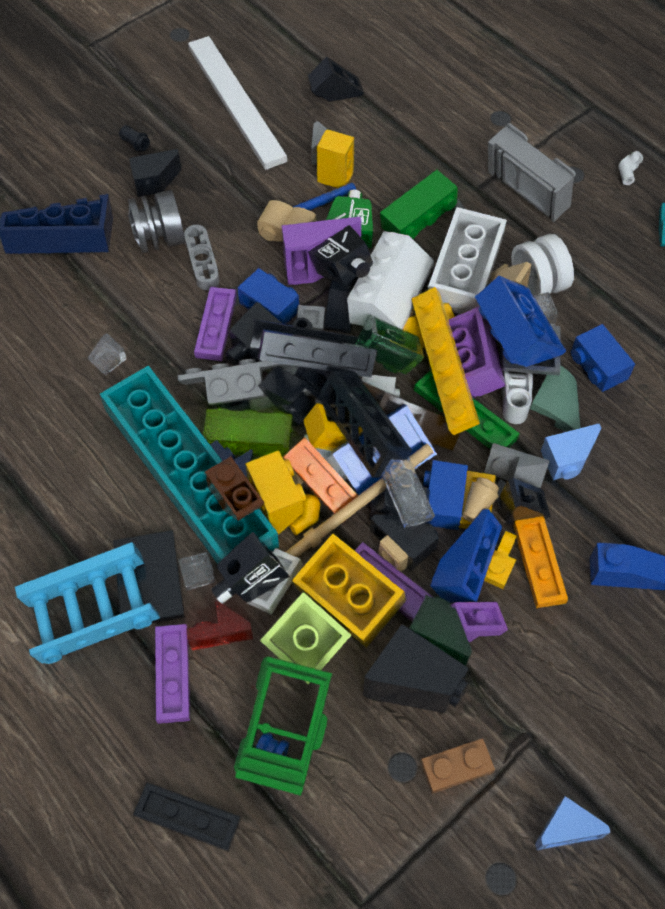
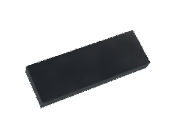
M148 782L133 813L136 818L229 852L241 820L240 816Z

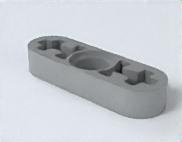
M201 225L189 226L184 232V237L197 286L203 290L217 287L220 281L207 230ZM195 236H198L200 239V244L198 245L195 243ZM198 254H207L209 256L203 261L195 259ZM208 269L209 279H205L203 270Z

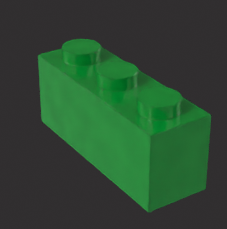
M435 170L380 212L381 228L386 232L409 235L414 239L426 226H431L439 216L446 211H451L457 204L458 187L440 171Z

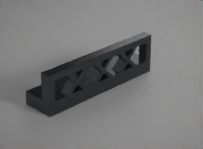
M332 370L318 398L372 478H380L390 460H407L412 450L354 371ZM333 389L336 391V404L329 397ZM345 407L349 410L350 424L345 420ZM359 427L364 431V444L359 440ZM373 447L381 455L377 463L373 460Z

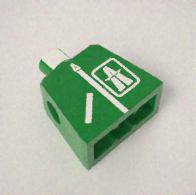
M358 190L349 191L347 197H336L326 220L361 217V238L365 241L367 248H372L373 221L371 201L369 199H362L363 195Z

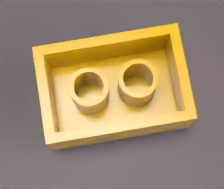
M334 534L327 539L292 579V582L301 593L303 591L366 648L407 601L405 592Z

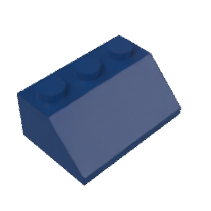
M498 276L475 296L480 306L478 308L480 314L488 320L492 327L490 329L491 334L501 343L504 348L503 355L510 363L528 367L563 355L566 352L529 288Z

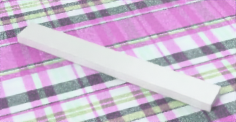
M207 36L189 42L190 52L264 169L267 170L286 163L287 155L211 38Z

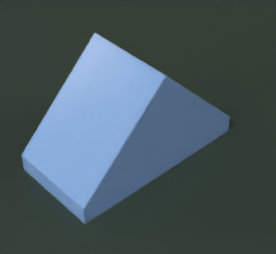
M565 796L558 803L535 845L537 850L602 839L610 833V829L606 823Z

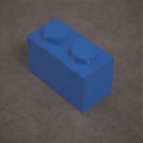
M260 268L237 287L239 304L248 310L258 302L282 324H287L298 313L299 295L291 287H286L270 273L267 274Z
M603 324L577 336L570 352L573 360L581 365L591 383L596 385L601 392L628 380L635 366L633 360Z
M433 460L431 471L425 470L423 487L430 490L428 517L424 518V523L428 522L433 527L452 530L459 529L468 465Z

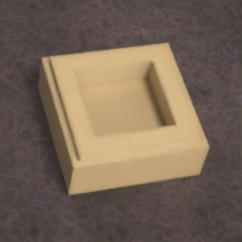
M388 535L380 541L378 554L392 564L396 570L404 571L407 568L409 556Z

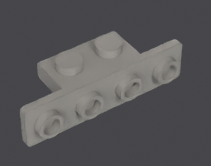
M246 359L239 361L237 366L229 367L228 364H216L212 366V370L202 371L201 368L187 369L185 374L178 375V381L184 385L205 382L208 404L217 405L265 397L263 391L258 387L263 380L262 372L271 371L275 366H279L282 369L291 368V365L267 361L256 362L255 359Z

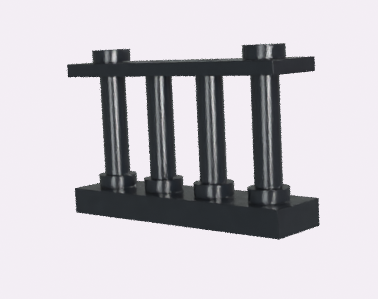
M254 319L249 345L251 348L259 349L258 359L261 361L331 372L332 370L354 371L358 376L369 378L372 376L377 350L373 347L361 346L362 338L359 336Z

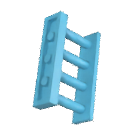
M133 542L15 587L17 598L26 606L34 607L42 645L29 649L30 655L42 664L55 663L61 660L63 655L133 628H146L152 624V621L160 618L159 612L151 603L143 604L134 569L136 566L144 564L141 552ZM120 573L123 577L132 610L114 616L105 581L108 577ZM90 584L94 589L102 621L84 628L76 592L79 588ZM63 596L72 633L54 639L46 604L50 599Z

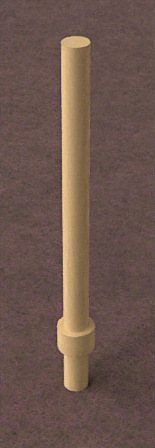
M426 443L409 456L407 460H404L317 528H310L303 534L304 538L285 552L299 557L310 547L314 549L323 542V537L385 491L387 480L398 481L434 453L432 448Z

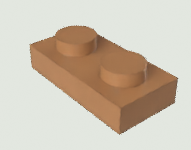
M483 738L422 758L420 761L432 794L492 774L495 771Z

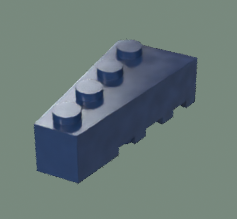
M109 194L99 195L100 200L87 202V198L76 199L77 204L61 206L60 202L54 203L43 210L31 207L3 212L0 218V239L5 254L109 252L113 224Z

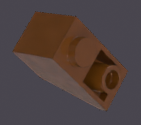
M232 457L205 471L208 489L222 509L237 521L265 505Z

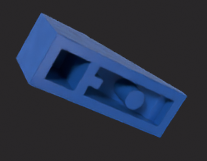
M489 509L481 511L439 561L430 586L445 603L477 602L502 529L501 524Z
M597 543L590 555L591 585L665 590V556L631 545Z

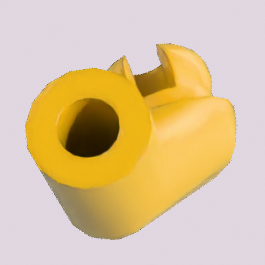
M305 494L306 500L303 501V514L289 525L291 531L296 536L319 520L321 504L315 495Z

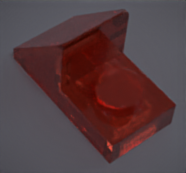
M215 600L218 623L212 624V622L204 621L195 624L192 628H186L188 642L193 651L252 640L251 623Z

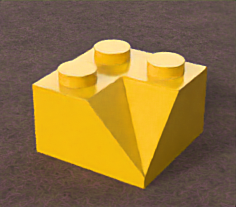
M278 450L249 461L245 465L249 482L265 504L259 509L279 535L303 514V501L306 500V496L301 484L295 485L292 479L294 471L288 459L283 460Z

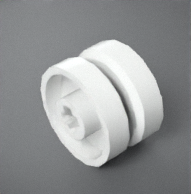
M556 234L541 236L534 242L527 241L513 249L511 256L512 266L524 262L532 264L528 288L536 301L547 297L551 293L567 290L572 286L574 280L572 259L566 245Z

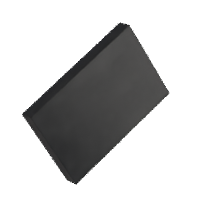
M173 530L113 540L114 549L133 542L142 554L144 564L136 566L134 573L143 604L151 603L159 612L160 618L152 621V623L185 618ZM118 573L116 575L120 614L132 609L122 574Z

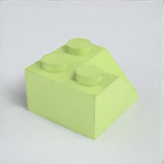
M302 591L260 641L281 660L322 670L350 638L351 634Z

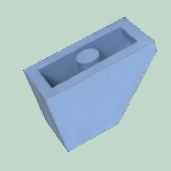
M600 424L545 437L541 453L544 459L550 460L548 469L553 480L560 478L571 479L581 472L601 431Z

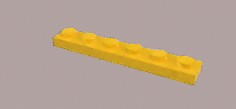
M433 287L413 297L412 303L448 429L453 435H456L480 424L440 292L436 287Z

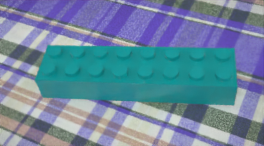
M149 365L100 393L106 413L217 564L252 532L271 551L279 548L278 532L259 508L237 521L226 513L208 489L205 471L222 462V460Z

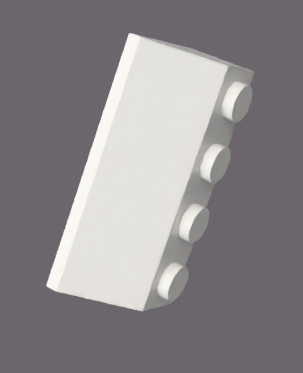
M384 231L371 254L373 265L370 267L368 275L358 278L347 298L349 321L351 324L401 333L414 307L412 298L421 293L434 266V260L409 235Z

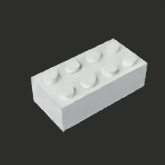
M456 207L428 286V290L433 287L438 289L443 304L449 303L453 313L463 314L479 307L475 296L488 286L502 243L506 219Z

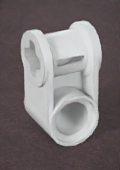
M503 371L505 386L501 388L503 417L509 423L521 424L527 419L532 402L533 375L532 373L516 374Z

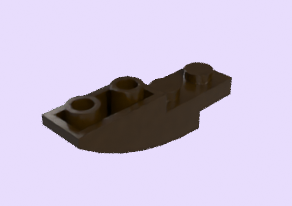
M362 381L386 415L406 404L429 442L453 451L461 432L453 435L448 429L444 415Z

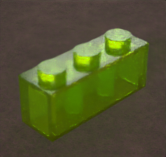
M207 409L203 436L209 444L218 440L223 448L228 447L234 455H243L253 449L254 456H265L279 450L283 457L291 449L293 419L292 414H285L283 412L262 413L254 410Z

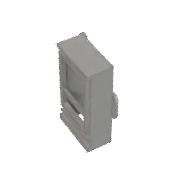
M508 123L488 141V172L491 175L496 173L498 179L502 178V182L545 215L551 216V221L554 222L571 207L573 182L576 173L558 158L552 161L527 142L528 138L522 131Z

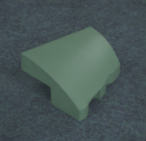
M560 365V375L546 376L530 409L556 420L554 427L565 432L580 429L576 379L567 369Z

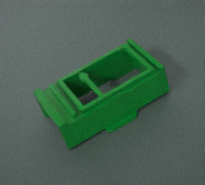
M270 656L263 658L256 682L258 694L247 736L240 742L234 765L235 778L301 796L313 750H318L322 745L328 721L327 716L323 714L333 673ZM273 672L320 685L307 736L271 727L268 723L259 724ZM257 729H260L265 734L271 732L306 742L302 759L299 760L253 747Z

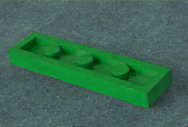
M431 369L415 384L414 391L444 413ZM472 398L480 424L466 431L490 450L493 443L510 448L518 440L520 433Z

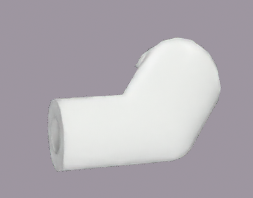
M638 151L627 155L619 163L618 168L624 185H630L635 181L633 171L643 161V156Z

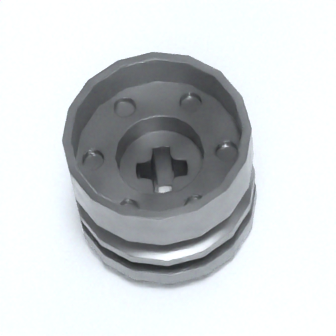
M172 190L155 193V206L150 207L147 198L142 196L143 209L139 210L135 198L128 200V217L131 229L142 253L149 252L146 242L149 239L152 240L154 250L159 249L158 237L162 236L168 247L185 243L183 228Z

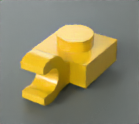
M505 531L497 551L494 550L484 581L501 589H504L516 562V559L509 557L517 537L516 535Z

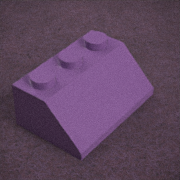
M479 307L448 320L470 393L473 396H482L505 386L496 340L490 331L492 327L488 320L480 314Z

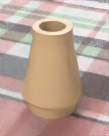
M481 477L477 478L476 482H472L462 517L472 523L483 509H489L499 497L497 494L499 487L492 481Z

